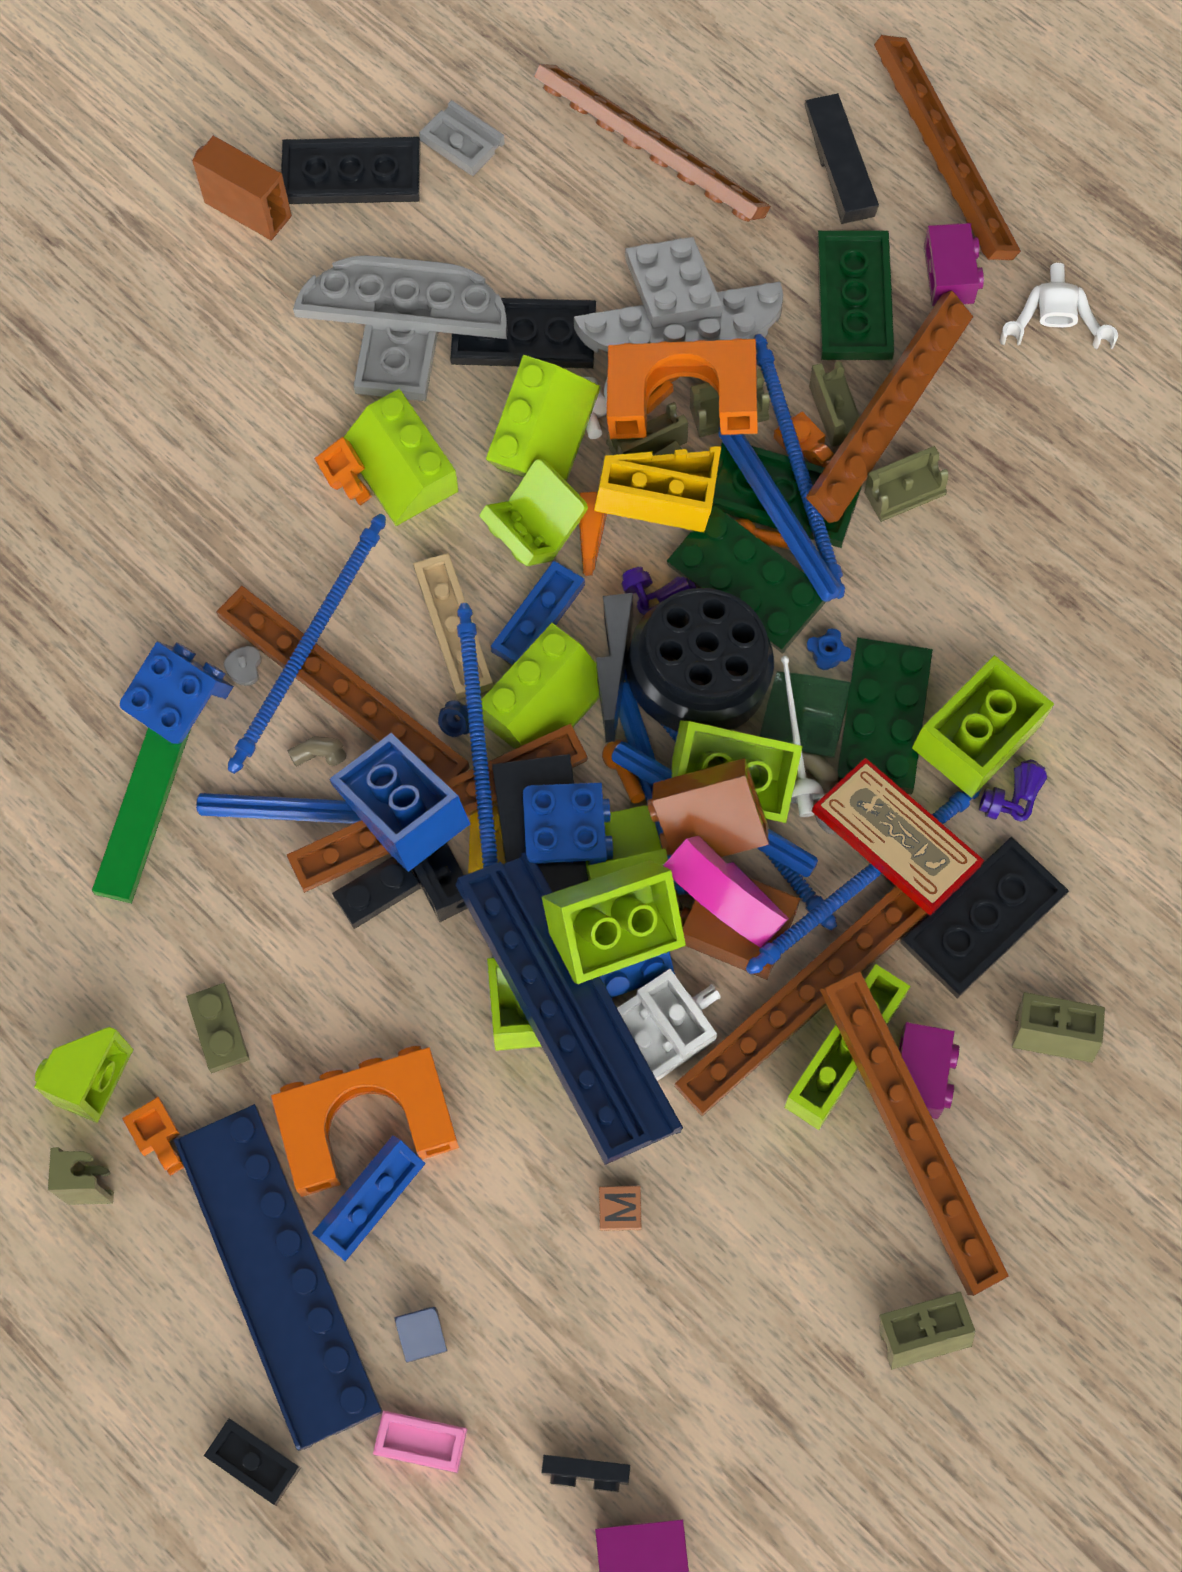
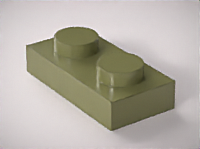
M222 983L186 996L211 1074L249 1061L250 1058L226 984Z

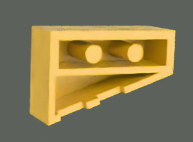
M721 446L710 447L709 451L690 453L687 452V449L675 450L674 454L654 456L652 452L606 455L600 475L594 511L704 533L712 510Z

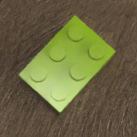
M994 655L922 727L912 749L972 798L1041 727L1053 708L1054 703Z

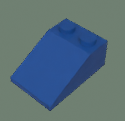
M392 733L329 779L334 788L382 846L408 872L470 825L459 796Z

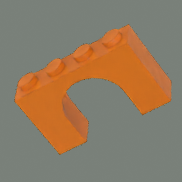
M735 338L732 340L662 341L659 343L608 345L607 423L610 439L647 438V403L649 397L660 384L676 377L699 378L709 383L716 390L719 396L721 435L758 434L756 339Z
M421 1046L407 1047L398 1052V1057L385 1061L382 1058L368 1059L358 1065L359 1069L343 1073V1070L329 1071L319 1076L320 1081L304 1085L303 1082L290 1083L281 1087L280 1093L271 1095L295 1189L301 1197L341 1185L330 1145V1126L340 1107L350 1099L360 1095H383L394 1100L402 1107L406 1113L416 1152L421 1160L459 1148L430 1047L424 1049Z

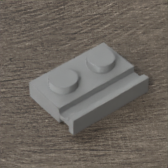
M452 100L448 103V108L445 111L441 110L419 132L421 142L471 176H474L490 160L499 146L502 147L505 144L502 133Z

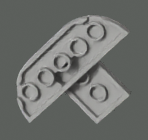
M693 237L654 244H643L625 248V260L643 305L575 316L574 329L585 345L596 353L599 352V349L608 352V345L624 343L643 344L659 343L662 341L691 342L696 340H732L735 338L754 339L757 334L765 337L768 335V329L775 321L778 322L781 317L783 290L780 282L717 292Z
M368 255L345 258L332 263L333 268L323 272L317 278L313 275L299 292L293 308L294 315L298 318L365 324L353 386L355 394L384 397L400 388L406 399L426 401L438 332L507 339L506 312L499 294H496L485 283V278L478 273L449 263Z

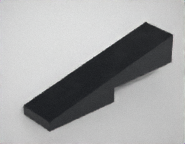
M839 93L805 100L804 105L822 167L825 166L841 224L875 217L879 203Z
M633 593L603 596L604 623L609 656L597 657L596 669L606 743L615 742L627 654L634 617Z

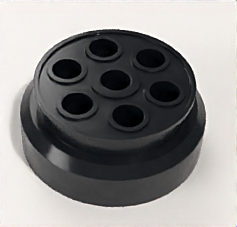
M711 588L687 589L673 594L651 608L641 618L635 628L626 661L627 680L638 704L657 722L675 731L679 729L680 720L727 730H733L741 726L761 706L774 672L773 649L765 627L758 615L749 605L736 596ZM669 623L679 624L682 628L673 627ZM734 638H741L747 643H740ZM698 647H706L712 652L702 651ZM662 656H671L676 661H668L664 659ZM728 671H736L741 676H733ZM691 680H700L705 685H697L693 683Z

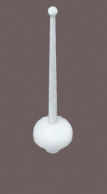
M783 656L781 662L784 665L793 744L801 746L788 668L789 658ZM801 752L797 771L798 780L795 781L791 803H798L800 817H809L815 815L811 812L814 806L813 801L822 798L824 791L818 782L806 779Z

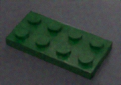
M818 230L817 252L821 360H893L894 333L889 231Z
M722 442L712 506L715 505L726 514L746 518L752 522L777 529ZM752 446L810 539L814 540L788 456ZM805 462L812 485H814L825 467ZM863 484L838 521L828 523L824 519L832 546L842 548Z
M715 505L712 506L704 533L692 530L667 559L669 567L682 577L694 582L697 588H711L724 591L736 596L749 605L762 621L771 645L782 654L826 603L821 600L805 573Z
M857 637L837 768L839 781L866 758L907 794L913 793L919 754L912 747L923 726L933 649Z

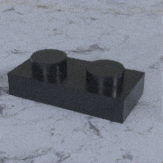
M392 856L332 894L353 929L421 889V886L411 870L408 872Z
M228 1418L204 1454V1457L275 1506H277L301 1469L300 1466L230 1418Z
M543 1455L541 1473L545 1476H551V1485L576 1487V1480L579 1479L594 1481V1490L619 1492L620 1484L629 1485L630 1465Z

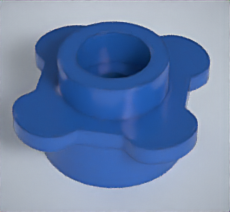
M828 629L825 635L818 638L811 637L807 641V650L813 652V659L821 670L834 668L841 661L846 662L851 657V649L844 646L840 639L841 632L837 629ZM826 647H831V648H832V651H831V652H827V651L825 650V648H826Z

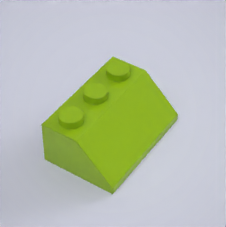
M523 355L486 460L499 470L524 477L534 461L545 459L567 482L601 387L562 367Z
M400 388L368 405L344 436L345 439L350 441L365 467L360 474L395 526L459 492L456 470Z
M551 623L481 699L484 725L514 749L568 724L574 727L600 698L595 661L579 642Z
M680 720L672 757V778L745 758L765 818L786 823L803 746Z
M651 860L542 896L549 934L576 984L686 946L672 871Z

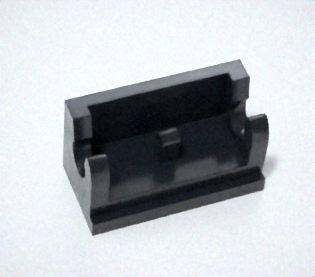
M445 843L412 869L439 922L468 909L456 887L457 879L464 876L448 844Z

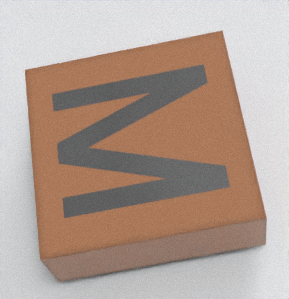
M641 1186L599 1187L600 1231L642 1229Z

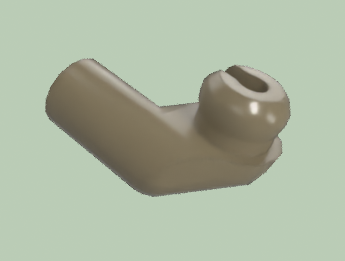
M314 736L287 750L296 767L316 756H325L327 763L331 766L338 765L346 759V753L342 749L343 743L335 738Z
M802 752L805 772H809L816 777V782L822 786L824 793L829 792L835 786L836 781H839L837 770L823 756Z

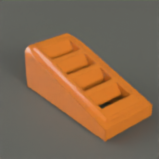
M582 492L580 496L586 501L588 506L587 512L579 522L583 574L585 576H593L607 513L594 511L597 492Z

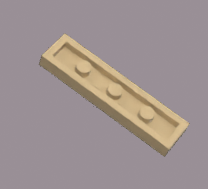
M446 553L413 563L457 700L467 695L465 694L466 686L464 684L461 639L457 634V625L460 624V617H458L457 611L460 604L466 602L450 555ZM476 635L474 639L480 681L479 690L482 693L491 690L493 682Z

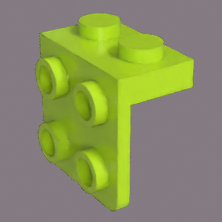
M539 459L534 461L509 501L486 505L479 517L488 525L489 531L495 537L501 539L512 551L514 558L527 567L553 561L587 512L588 506L586 501L545 459Z
M642 805L611 812L610 822H604L605 836H612L613 859H606V862L589 866L588 861H586L588 881L648 860L661 866L667 862L666 848H661L656 825L651 819L648 806Z

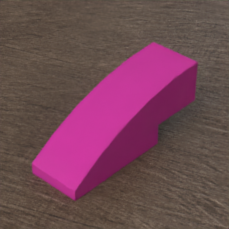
M700 836L687 838L663 865L672 871L673 879L702 906L760 948L789 919L733 862L726 863Z

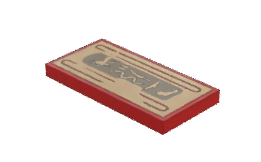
M866 758L815 803L811 811L930 916L984 862V859Z

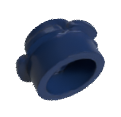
M451 700L445 704V708L440 710L438 724L446 735L459 737L462 734H469L467 705L461 704L458 700ZM455 715H458L460 717V721L455 717Z

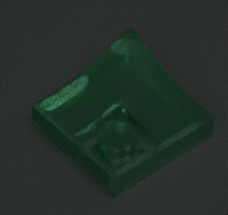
M777 671L769 696L760 737L793 744L785 673ZM789 673L801 746H803L802 752L835 759L851 683L819 676Z

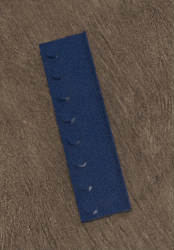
M525 852L522 853L520 858L505 864L498 862L459 877L456 883L459 893L604 1164L607 1165L671 1135L681 1133L683 1126L601 978L597 977L576 984L567 970L549 934L542 896L553 892L538 864L529 862Z
M253 1104L187 1135L175 1138V1145L296 1449L301 1451L310 1448L313 1444L383 1413L256 1105Z

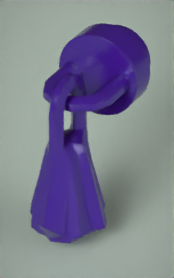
M635 567L623 573V581L621 583L625 594L637 593L639 597L637 609L643 615L651 609L649 608L650 600L657 598L660 603L673 594L696 588L695 583L688 578L677 576L664 587L646 595L644 589L648 588L653 581L649 572L644 571L643 567Z
M1032 759L1021 762L1018 767L1014 768V794L1012 802L1004 799L1005 790L994 787L993 790L986 788L980 800L979 811L985 812V817L995 820L1000 812L1011 814L1015 820L1020 822L1027 820L1032 814L1036 796L1047 780L1045 767ZM1020 799L1027 800L1025 809L1018 805Z

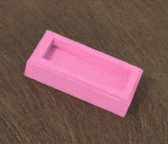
M383 1410L373 1454L458 1473L468 1429Z

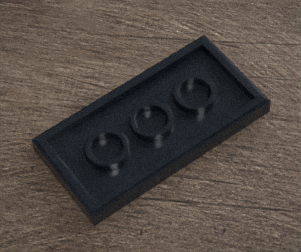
M420 137L283 139L281 173L289 204L420 202Z
M501 298L507 318V339L452 333L451 365L519 367L523 355L562 368L594 369V351L585 345L574 329V317L596 313V301Z
M570 754L492 764L505 863L520 858L522 853L526 852L523 790L531 785L574 784ZM586 861L537 863L552 892L588 881Z
M1011 836L931 916L927 915L904 936L900 943L958 999L1068 894L1069 890Z

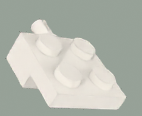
M671 969L637 990L636 996L617 1008L657 1081L716 1042L717 1037L716 1031L703 1015L702 1010L721 998L719 992L715 991V987L710 984L709 987L692 997Z

